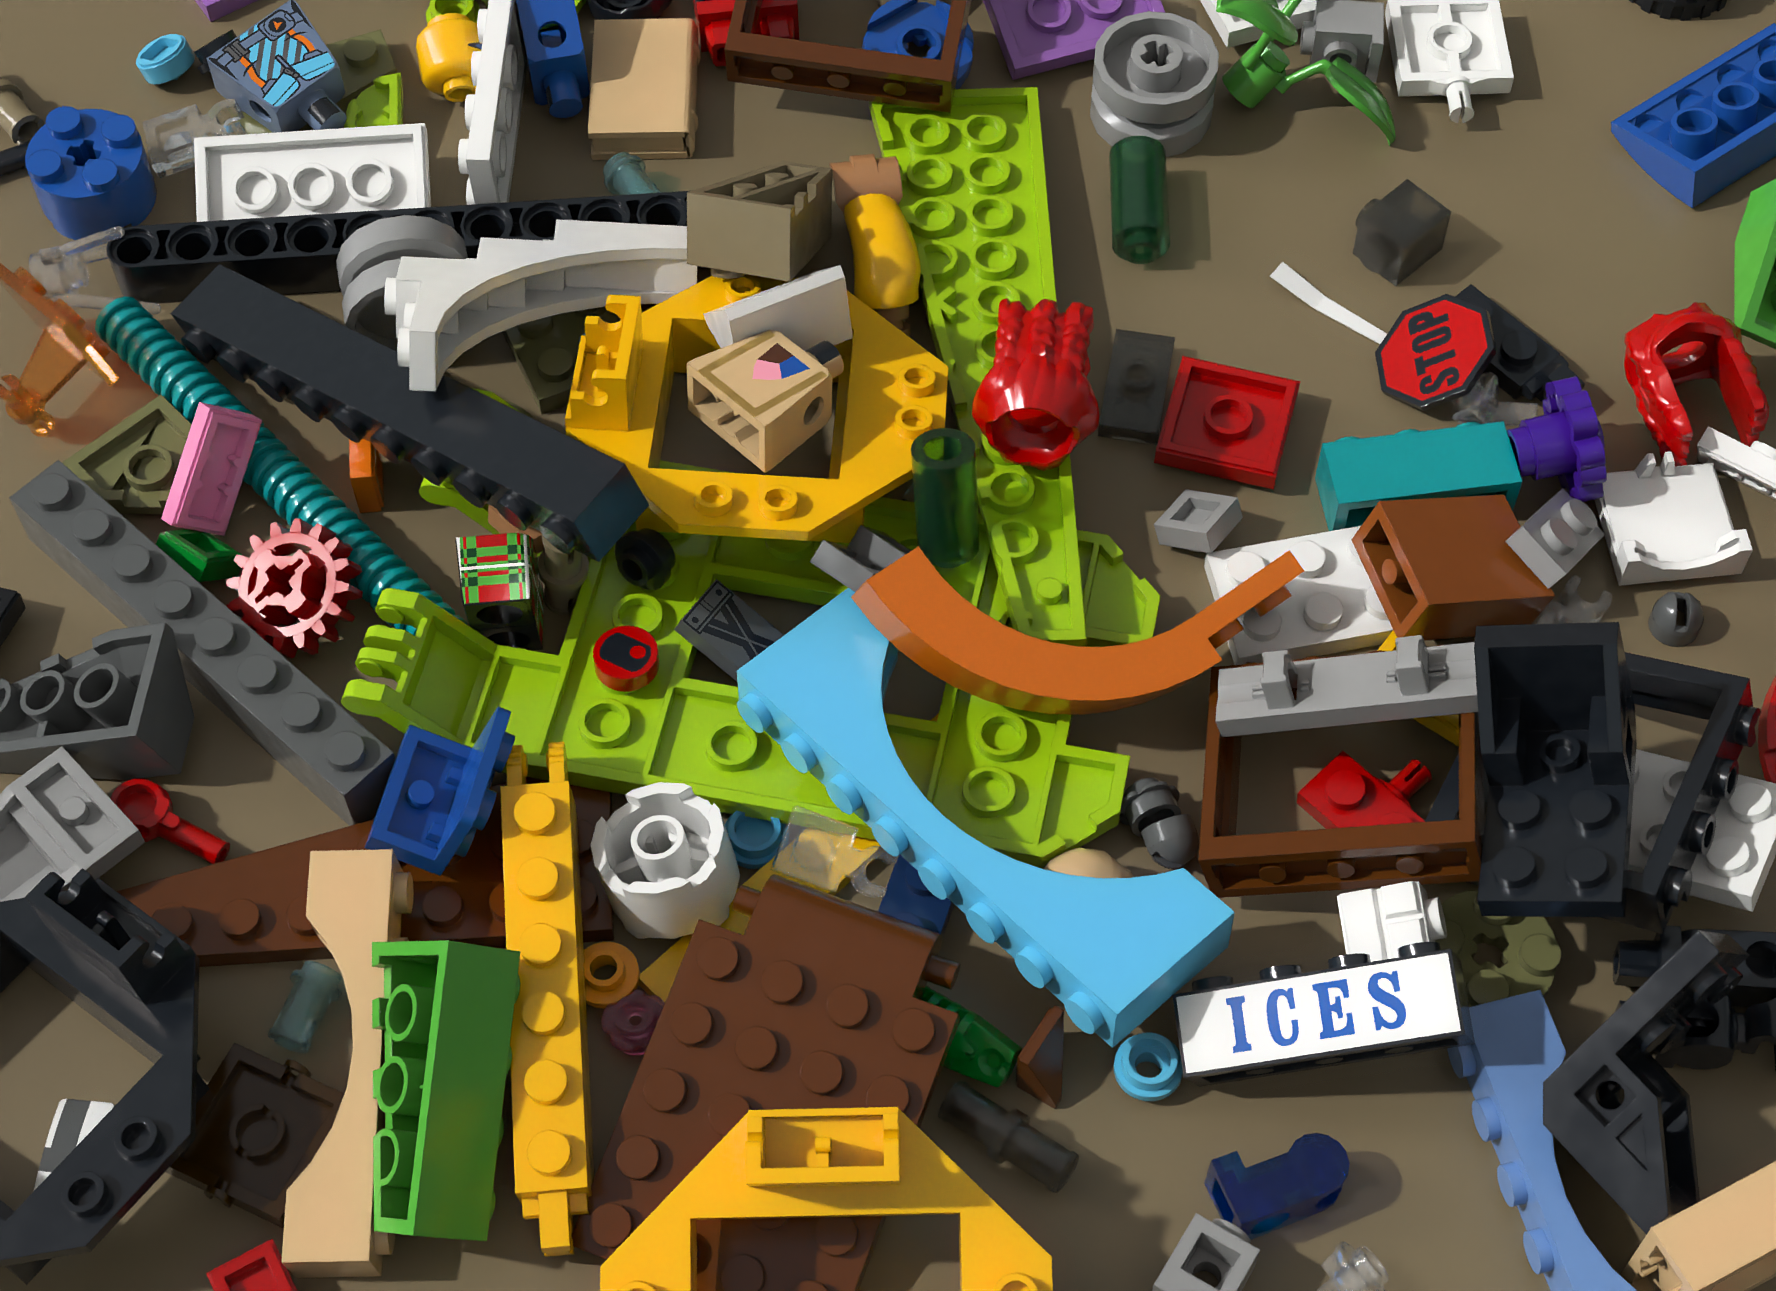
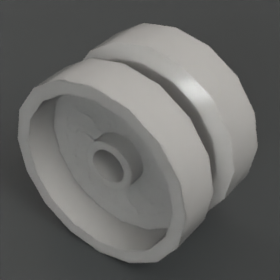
M1147 11L1125 16L1107 27L1096 43L1090 118L1097 134L1114 149L1134 157L1160 159L1182 154L1198 144L1211 126L1219 52L1212 37L1194 21L1174 13Z
M402 215L378 219L357 229L341 245L336 260L339 285L343 295L342 308L345 326L397 351L398 347L396 315H385L384 295L386 278H396L401 256L448 259L468 258L464 239L451 226L430 217Z

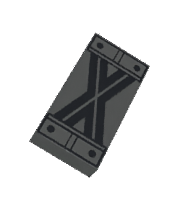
M717 579L674 629L736 681L739 668L784 636V634Z

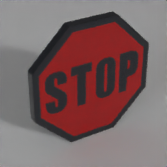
M1449 294L1402 311L1375 351L1382 392L1389 397L1422 411L1468 395L1497 353L1490 314L1483 307Z

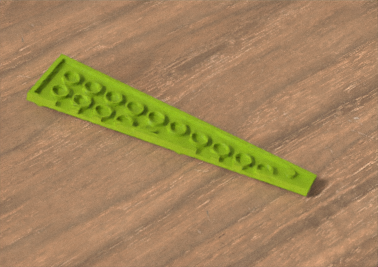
M1038 87L955 89L951 113L869 101V110L882 157L896 156L898 160L903 193L899 207L910 226L919 253L921 265L919 291L938 359L949 367L947 392L1012 627L1026 635L1049 642L1086 647L1070 454L1059 467L1046 471L1031 466L1005 463L997 449L989 443L988 438L982 433L972 416V404L976 391L986 374L993 367V360L996 355L995 335L998 329V308L1001 300L1008 298L1010 302L1020 301L1026 310H1031L1042 299H1050L1057 302Z

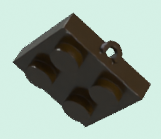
M234 1043L208 1083L210 1089L196 1103L195 1140L165 1172L204 1190V1194L209 1199L216 1197L228 1208L233 1204L284 1229L286 1190L311 1163L333 1126L345 1093L310 1078L312 1076L311 1072L294 1060L287 1059L282 1065ZM295 1070L296 1072H298V1076L293 1074L291 1071Z

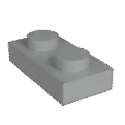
M1561 489L1505 542L1549 589L1564 577L1605 534L1597 526V519L1592 510L1584 502L1572 498L1564 489Z

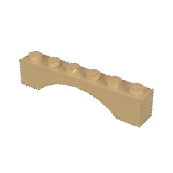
M393 849L310 851L306 917L321 942L333 955L342 973L352 1014L353 1052L347 1088L333 1126L311 1163L286 1190L281 1263L295 1278L382 1276L383 1255H391L394 1251L395 1234L374 1231L373 1137L381 1129L385 1128V1113L380 1109L377 1099H373V1071L381 1068L385 1063L384 1030L372 1029V1000L379 997L384 998V968L372 967V942L408 941L407 937H400L402 914L411 913L413 908L414 889L412 874L410 872H403Z

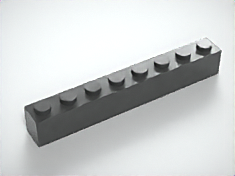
M59 460L9 497L28 538L128 628L166 622L173 629L185 679L342 820L351 826L375 818L395 762L394 753Z

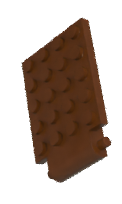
M775 874L768 879L762 891L744 885L739 887L733 901L732 910L751 917L744 935L699 919L591 1185L592 1196L588 1197L589 1214L579 1215L572 1232L573 1246L607 1260L748 1113V1110L898 1107L920 1129L960 1023L958 1013L921 1000L927 982L952 990L960 971V963L938 956L942 944V934ZM887 1216L697 1220V1291H859Z

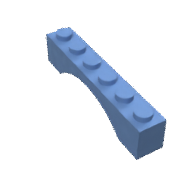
M1541 990L1469 1007L1475 1044L1447 1048L1454 1072L1459 1078H1467L1475 1098L1472 1102V1115L1476 1129L1483 1141H1492L1501 1164L1497 1168L1501 1193L1510 1207L1517 1206L1527 1230L1523 1234V1244L1531 1268L1536 1274H1544L1550 1291H1637L1609 1265L1585 1234L1564 1191L1554 1156L1553 1134L1543 1125V1082L1563 1063L1566 1050Z

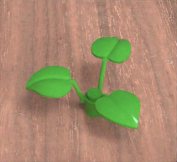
M1217 0L1216 12L1242 18L1263 31L1257 43L1253 44L1222 76L1224 85L1239 102L1249 108H1254L1274 87L1284 94L1293 84L1320 73L1326 76L1331 85L1344 98L1369 117L1383 131L1389 146L1395 141L1394 119L1386 98L1371 79L1346 60L1337 57L1331 63L1327 59H1322L1286 75L1285 68L1290 64V61L1282 49L1273 41L1277 40L1289 47L1297 42L1298 32L1289 18L1302 0H1289L1282 11L1278 9L1276 0Z

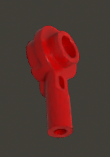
M146 779L128 780L119 785L110 797L116 806L139 829L145 842L160 836L211 864L223 862L229 853V842L173 814V804L168 792L152 781Z

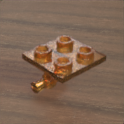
M0 263V284L32 321L43 330L20 379L14 375L1 377L11 390H7L0 384V398L6 403V412L14 422L20 425H27L34 435L43 437L48 435L49 432L40 424V421L51 430L55 427V419L45 410V404L84 365L110 387L119 377L103 360L110 351L90 331L84 328L86 322L67 303L60 298L55 302L47 296L42 298L47 293V290L27 270L20 266L12 273Z

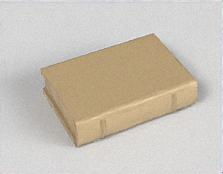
M693 19L594 20L588 139H592V160L691 158L693 156L695 132L699 125L698 116L696 115L697 72L701 59L698 47V27Z

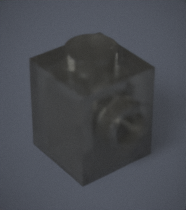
M1406 179L1381 200L1378 198L1371 200L1361 210L1355 222L1358 229L1353 254L1360 259L1367 269L1379 273L1394 286H1397L1442 250L1452 211L1413 182Z

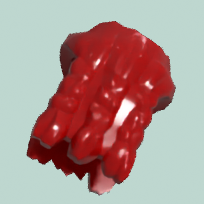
M1008 298L1002 299L998 308V329L995 335L996 355L993 360V367L986 374L976 391L972 404V416L982 433L988 438L989 443L997 449L1005 463L1031 466L1042 471L1059 467L1076 446L1093 434L1099 425L1098 402L1087 379L1091 370L1087 349L1090 345V333L1094 328L1093 308L1085 306L1082 302H1072L1065 312L1059 313L1057 302L1050 299H1042L1031 310H1026L1020 301L1010 302Z
M1694 302L1690 307L1668 315L1654 314L1649 320L1625 333L1624 343L1626 350L1624 366L1626 379L1634 390L1636 407L1643 416L1646 427L1651 431L1652 439L1657 442L1662 459L1665 452L1672 451L1675 466L1687 465L1686 458H1688L1687 453L1690 454L1689 442H1692L1693 430L1675 387L1693 380L1714 379L1721 390L1741 443L1750 447L1753 441H1758L1760 432L1765 430L1769 418V405L1766 395L1759 387L1760 381L1757 378V368L1752 364V356L1745 351V347L1742 344L1741 329L1729 318L1715 314L1706 303ZM1683 344L1677 351L1666 354L1672 348Z

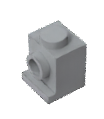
M1316 0L1313 21H1303L1300 55H1310L1309 65L1322 59H1327L1332 63L1337 57H1340L1376 83L1384 45V3L1352 0Z
M1196 1213L1155 1281L1152 1291H1242L1255 1269L1260 1249L1251 1245L1249 1236L1236 1225L1218 1218L1213 1219L1211 1222ZM1200 1271L1210 1272L1217 1278L1218 1286L1214 1288L1195 1277L1194 1274Z

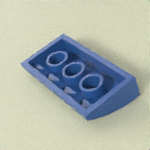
M1776 23L1771 24L1611 121V132L1634 161L1664 189L1691 208L1699 205L1776 156Z

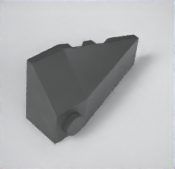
M164 622L110 630L92 638L93 648L67 660L59 653L40 661L41 671L12 684L1 678L0 773L24 774L62 746L91 778L131 780L180 774L194 721V713L173 629Z

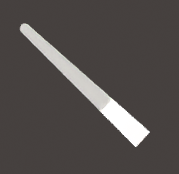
M1284 262L1270 275L1271 278L1315 310L1378 344H1381L1387 333L1323 295Z

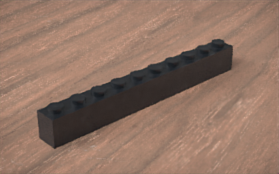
M220 264L170 313L185 332V335L181 338L183 345L200 361L208 364L213 359L219 362L225 371L242 383L248 378L255 381L268 396L277 402H282L285 398L293 401L306 416L315 422H320L323 418L331 421L344 436L355 443H359L362 439L371 442L385 458L395 464H399L402 460L411 463L424 478L437 486H440L444 481L453 485L468 502L476 507L482 508L486 503L493 506L509 523L520 530L525 531L529 526L540 531L554 547L563 553L570 554L573 550H576L600 562L649 506V503L624 463L445 375L442 376L436 392L409 390V367L398 366L397 351Z

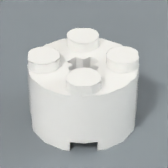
M658 782L633 789L625 794L628 803L614 811L607 822L603 817L598 820L591 841L595 868L611 907L623 922L625 929L640 939H675L693 934L699 919L720 926L729 916L728 906L735 898L740 878L736 856L720 809L715 803L711 805L708 800L694 795L692 787L684 783Z

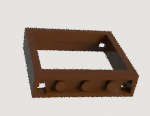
M735 0L724 49L728 81L951 113L971 0H952L941 60L755 34L762 0Z
M1376 650V651H1371V652H1368V653L1385 652V651ZM1309 656V657H1305V658L1297 659V660H1293V661L1311 660V659H1320V658H1329V657ZM1246 662V664L1211 667L1198 861L1209 890L1218 898L1380 888L1381 886L1409 881H1419L1421 885L1479 881L1485 825L1484 764L1480 749L1478 712L1459 714L1458 820L1236 835L1242 735L1221 737L1215 722L1219 669L1263 665V663ZM1293 688L1292 692L1294 699L1296 700L1297 688Z

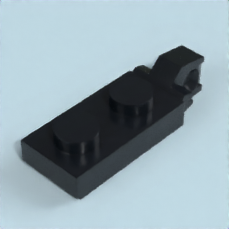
M1472 284L1455 296L1483 307L1489 312L1497 353L1483 372V375L1513 399L1517 400L1524 396L1532 400L1536 397L1543 402V399H1547L1546 383L1577 376L1568 368L1569 363L1559 352ZM1578 377L1581 388L1583 389L1585 383Z

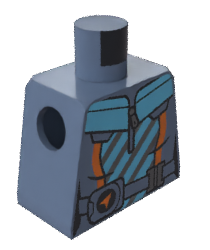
M295 0L287 1L206 58L215 89L220 95L273 133L298 131L306 124L313 130L342 128L346 122V114L336 104L345 94L338 63Z

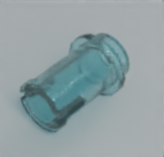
M628 152L618 153L610 158L603 168L604 184L608 191L613 194L662 193L645 173L646 166L644 161L636 155H630Z
M305 961L301 970H293L290 975V981L294 985L273 1027L270 1028L268 1037L275 1039V1043L286 1049L303 1054L308 1053L311 1048V1042L331 1001L336 1002L342 996V990L338 987L342 976L332 968L315 961Z

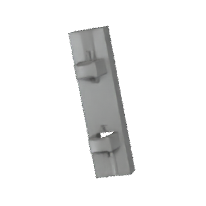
M1422 635L1396 638V650L1301 661H1293L1288 650L1263 652V665L1219 669L1215 722L1221 737L1478 712L1474 655L1475 642L1426 647ZM1293 688H1297V698H1296V700L1294 699V696H1293V692H1292V689H1293Z

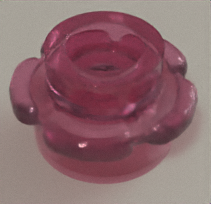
M633 989L628 996L623 997L616 1004L605 1007L601 1017L603 1032L610 1035L611 1045L629 1055L645 1054L665 1002L657 995L647 996L643 990ZM637 1015L642 1018L641 1023L638 1025H631L629 1023V1019L632 1016Z

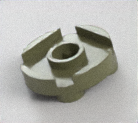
M1478 890L1461 892L1441 903L1447 938L1438 939L1435 942L1440 943L1441 950L1452 949L1461 960L1469 1007L1536 990H1541L1544 998L1547 996L1561 959V949L1544 917L1481 916L1477 902ZM1486 943L1497 947L1502 952L1500 959L1504 966L1497 968L1490 961L1479 965L1473 959L1478 950L1477 944Z

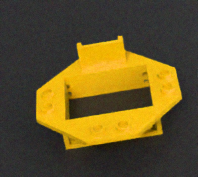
M748 274L744 277L733 279L710 276L642 313L641 296L609 295L605 308L607 311L620 317L621 320L616 323L605 322L599 316H586L585 335H581L565 415L566 435L627 466L649 503L646 510L636 520V530L638 531L643 528H649L657 532L818 542L826 540L835 543H850L860 525L864 526L865 506L943 460L949 367L847 290L853 338L834 345L842 357L844 369L840 375L832 379V382H838L829 479L661 469L659 465L674 372L687 373V362L721 349L707 326L703 314L788 282Z
M898 1107L748 1110V1113L600 1266V1291H697V1220L958 1214L960 1291H1053L1052 1256Z

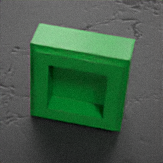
M182 529L160 532L156 545L198 582L238 577L241 567L235 563L234 558L236 554H242L210 533Z

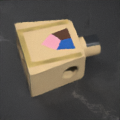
M768 330L687 362L688 410L766 473L828 423L832 415V379L843 372V360L836 347L828 341H822L804 351L781 332Z

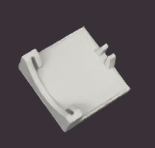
M1672 451L1665 452L1660 466L1655 467L1654 454L1649 453L1646 454L1635 470L1607 473V481L1602 483L1604 496L1594 500L1619 586L1742 574L1753 549L1747 530H1734L1714 463L1675 466Z

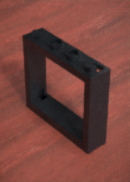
M1625 652L1634 704L1709 720L1643 872L1628 870L1625 917H1600L1663 934L1674 907H1678L1681 900L1688 901L1692 887L1691 867L1697 854L1706 855L1712 845L1716 828L1714 814L1720 800H1730L1735 791L1739 775L1737 760L1743 746L1752 747L1756 741L1755 725L1761 710L1760 708L1753 707L1750 678ZM1459 752L1425 822L1459 819ZM1484 768V816H1485V814H1486V812H1487L1489 783H1488V779H1487L1486 772H1485V768ZM1479 881L1466 882L1479 886Z

